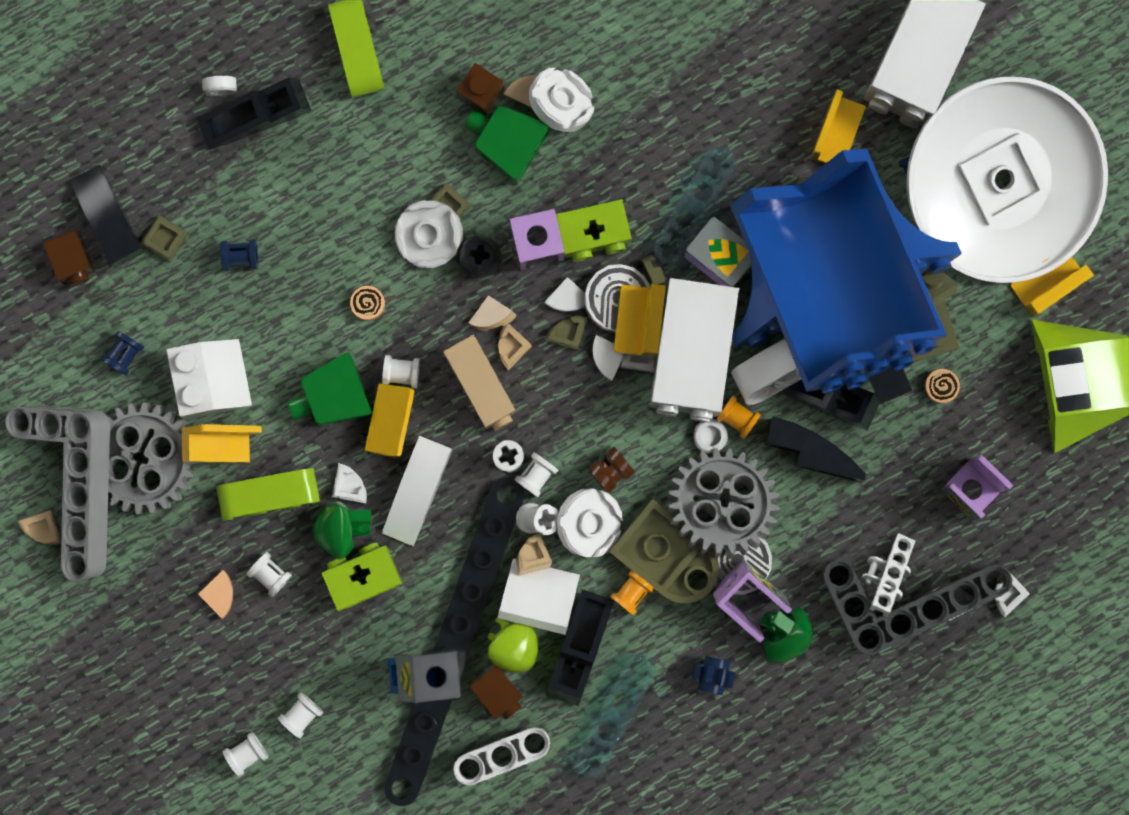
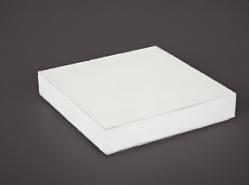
M513 558L498 618L566 635L580 575L548 568L518 576L516 559Z

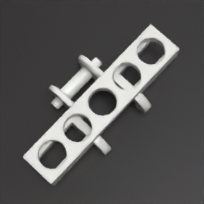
M898 533L887 561L877 556L868 558L867 563L870 565L868 574L865 573L861 576V581L875 588V595L869 610L874 611L876 609L883 612V616L887 617L891 612L894 600H901L903 593L899 590L902 578L910 575L911 569L907 566L915 540ZM899 542L907 543L906 551L899 549ZM894 555L901 556L903 558L902 562L893 560ZM877 570L883 572L882 578L875 576ZM888 572L895 575L899 573V578H891ZM883 596L888 599L886 607L879 604V597Z

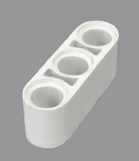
M785 338L741 363L731 373L747 405L760 403L801 380Z
M530 727L459 756L455 762L454 775L462 784L473 785L540 759L549 750V736L542 728ZM532 733L540 734L545 741L543 749L536 753L527 750L524 744L525 738ZM498 746H505L512 752V760L507 765H498L493 760V750ZM465 759H473L479 764V774L474 778H467L460 771V764Z

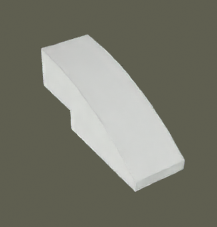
M419 436L397 490L382 534L414 546L452 453L451 448Z

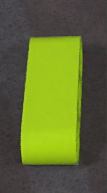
M341 0L328 4L352 98L385 90L362 0Z
M314 468L216 486L222 521L233 520L234 517L239 516L249 517L264 514L271 510L278 509L280 511L301 507V505L308 503H320Z

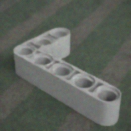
M32 405L11 409L6 415L5 426L8 433L13 437L64 442L61 536L62 573L72 582L100 576L105 571L107 562L110 423L107 415L102 411L94 409Z

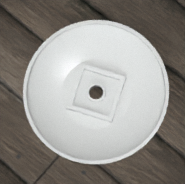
M1014 76L990 78L973 83L954 93L940 104L935 115H930L921 128L911 150L907 169L908 204L916 228L933 238L958 243L962 254L950 262L952 268L976 279L998 283L1030 280L1056 269L1070 259L1084 245L1098 223L1104 207L1108 186V165L1104 145L1096 126L1086 111L1073 98L1050 84L1035 79ZM1006 169L1011 177L1010 183L1005 188L1000 189L995 183V176L1000 170Z

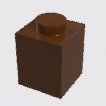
M474 63L456 89L457 98L486 116L503 92L504 81L477 63Z
M76 230L43 243L57 280L63 285L69 283L70 287L79 286L89 281L88 275L95 273L83 239Z
M494 666L469 686L495 719L502 715L506 720L521 708L518 701L523 696L498 666Z

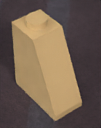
M472 335L443 351L446 360L486 430L493 426L494 430L497 431L513 422L511 415L515 414L516 410L475 336Z

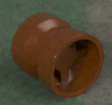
M615 447L606 452L605 458L602 461H595L587 467L590 474L608 494L616 488L617 482L621 479H628L635 473Z

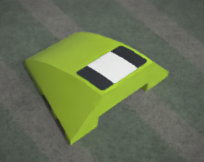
M1031 319L1036 353H1039L1050 415L1048 423L1054 453L1129 415L1128 335Z

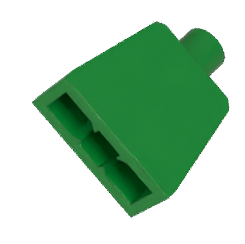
M500 105L496 108L491 118L474 109L464 125L465 128L479 135L474 145L475 152L515 185L519 184L550 132V127L541 120Z
M349 352L303 377L301 383L305 395L287 401L294 420L313 414L319 427L372 417L373 413L352 355Z

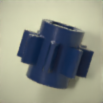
M705 656L703 664L695 663L692 679L699 680L698 690L723 696L725 687L733 688L736 672L728 671L730 661Z

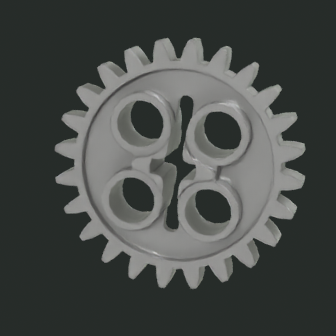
M143 402L140 411L136 404L131 403L128 405V414L123 408H116L117 419L107 416L110 423L108 495H113L110 505L117 506L123 501L122 511L129 512L135 504L136 514H144L146 505L150 513H158V503L164 509L171 508L169 498L181 501L182 496L178 490H190L191 486L185 481L186 478L197 477V474L190 470V465L198 463L182 462V428L185 427L187 422L180 420L174 423L175 411H169L163 416V405H156L152 412L150 403ZM132 427L139 434V440L134 446H131L126 439V434ZM153 429L154 435L149 441V431ZM163 438L168 439L171 444V451L166 457L162 456L158 450V444ZM138 453H144V456L149 458L147 464H142V461L137 459ZM120 460L125 461L128 465V473L123 479L119 478L115 472V466ZM152 471H156L160 476V484L155 490L148 485L147 481L148 475ZM137 476V487L134 488L132 483Z
M714 448L711 458L702 451L699 455V463L690 457L687 461L688 469L680 466L677 472L679 478L672 479L670 486L675 490L669 491L667 499L675 503L668 506L667 513L677 515L672 519L671 525H682L678 537L683 538L689 535L691 540L688 547L690 548L700 543L702 545V555L709 548H712L715 558L718 559L721 551L726 550L729 559H732L735 549L738 548L740 553L745 556L748 552V544L757 549L761 543L759 538L767 540L770 535L767 528H774L777 522L771 516H776L780 510V507L773 505V503L777 502L779 493L769 492L773 489L775 481H764L768 472L767 468L757 472L755 467L758 460L754 459L749 464L745 463L744 452L736 459L733 458L732 449L730 448L725 457H721L717 448ZM710 480L715 484L716 488L713 490L705 489L701 486L700 481ZM738 484L745 485L749 489L750 494H739L734 486ZM697 497L701 501L696 502L693 498ZM719 499H724L727 507H721ZM747 505H752L753 509L748 508ZM707 512L711 515L713 521H700L696 513ZM741 517L745 520L747 526L737 527L732 524L730 518Z

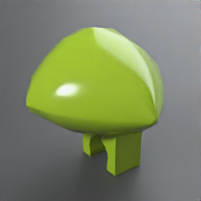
M497 616L495 622L501 625V630L497 634L489 633L487 637L491 640L488 647V657L494 665L504 671L511 673L528 671L535 664L538 654V640L535 627L499 619Z

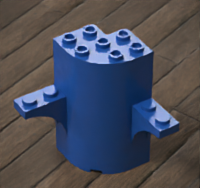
M867 149L842 150L801 184L750 188L730 205L745 240L752 266L751 298L743 320L733 331L732 340L735 347L750 345L751 348H757L768 343L770 335L782 331L807 392L822 390L823 393H829L843 385H846L848 389H854L867 382L866 378L891 368L895 371L904 369L914 363L912 359L914 356L923 355L936 348L935 343L947 335L921 274L925 271H932V274H938L949 269L952 266L950 262L962 254L957 242L939 240L923 233L897 210L881 183Z

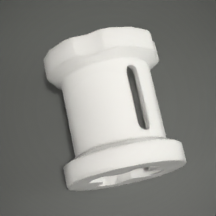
M385 355L382 384L411 385V388L417 389L420 358L406 361L392 359L391 355Z
M511 440L500 442L493 451L495 466L499 470L508 473L515 472L521 468L524 459L521 446ZM505 448L510 452L516 450L518 453L514 457L515 464L511 466L507 461L503 463L499 461L503 457L502 450Z
M533 452L531 455L533 460L522 475L517 476L514 480L533 495L539 497L541 494L540 489L548 478L559 470Z
M526 503L517 511L516 523L524 533L533 534L539 532L541 535H551L557 530L559 512L549 504Z
M266 552L250 568L246 575L249 578L254 577L269 590L268 595L274 597L289 581L292 574L289 572L285 573L270 559L271 555Z
M302 692L297 696L298 701L285 715L281 714L277 718L291 733L300 739L304 735L303 730L316 716H321L324 713L322 709Z
M253 732L247 734V739L233 749L226 748L222 751L226 761L238 777L242 776L244 770L256 761L269 758L263 745Z

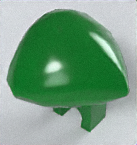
M339 501L327 505L317 516L312 534L318 546L331 557L339 560L344 559L354 548L352 536L370 535V524H372L371 510H349L344 503Z
M791 607L792 610L789 614L785 611H776L774 615L769 611L765 612L760 624L769 630L763 645L765 656L770 663L777 664L802 655L811 645L813 638L811 623L806 612L800 607Z

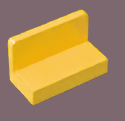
M837 89L810 159L826 164L842 150H850L866 106L843 98V91Z
M1071 257L1056 269L1030 280L1012 282L1010 286L1029 314L1034 318L1093 277L1094 274L1087 264L1080 268L1074 258Z
M652 284L649 288L631 285L621 286L613 349L615 353L652 358L659 353L665 285Z
M378 384L365 451L391 458L401 456L414 397V389Z
M201 424L183 427L182 462L249 463V435L262 433V426Z

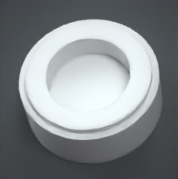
M232 76L204 78L202 80L203 93L207 96L232 95L237 91L236 78Z
M710 419V422H700L693 433L694 444L700 451H704L707 454H712L714 448L720 451L728 439L725 426L715 419Z

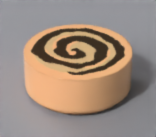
M362 286L352 294L350 306L353 313L359 319L372 321L383 313L385 299L377 288Z
M938 369L928 375L924 383V390L931 401L945 404L952 401L958 395L960 382L952 371Z

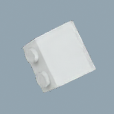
M239 339L198 342L167 349L179 416L187 420L252 406Z

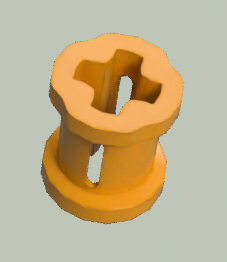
M733 395L716 421L719 423L722 421L726 422L740 432L742 439H745L761 414L759 412L753 413L737 402V397Z
M631 570L628 573L629 579L618 593H612L610 597L634 616L637 612L636 607L648 592L652 593L655 589Z

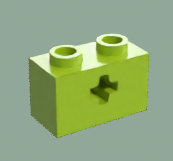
M623 199L556 214L565 259L572 257L573 262L585 261L593 258L592 252L605 250L607 255L625 251V245L631 244L632 238ZM590 225H595L597 230L603 229V232L599 234L598 240H593L592 235H585V233L589 232Z
M376 542L359 549L360 556L348 561L345 557L344 559H336L327 563L329 570L322 572V576L337 611L345 610L403 584L386 545L379 547ZM358 566L363 570L369 569L371 573L366 577L367 583L364 585L360 581H353L352 576L357 574L356 567Z

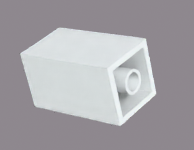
M910 0L864 97V100L870 102L869 107L881 114H887L890 111L900 116V122L911 128L917 129L919 125L923 127L930 115H935L986 4L979 0Z
M670 278L666 290L659 353L656 359L649 407L656 408V415L676 417L678 412L690 413V420L710 422V419L718 417L721 413L739 288Z

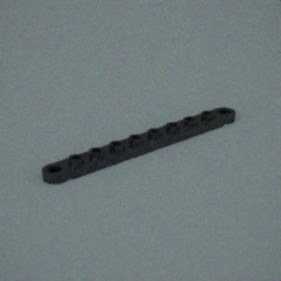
M511 477L500 478L491 487L432 652L434 654L435 651H457L459 680L514 529L517 511L524 501L523 486ZM511 485L517 490V499L512 504L506 505L498 500L497 492L501 486ZM453 699L414 703L385 783V794L391 803L397 806H407L418 797ZM399 778H405L412 784V793L407 798H398L393 793V783Z

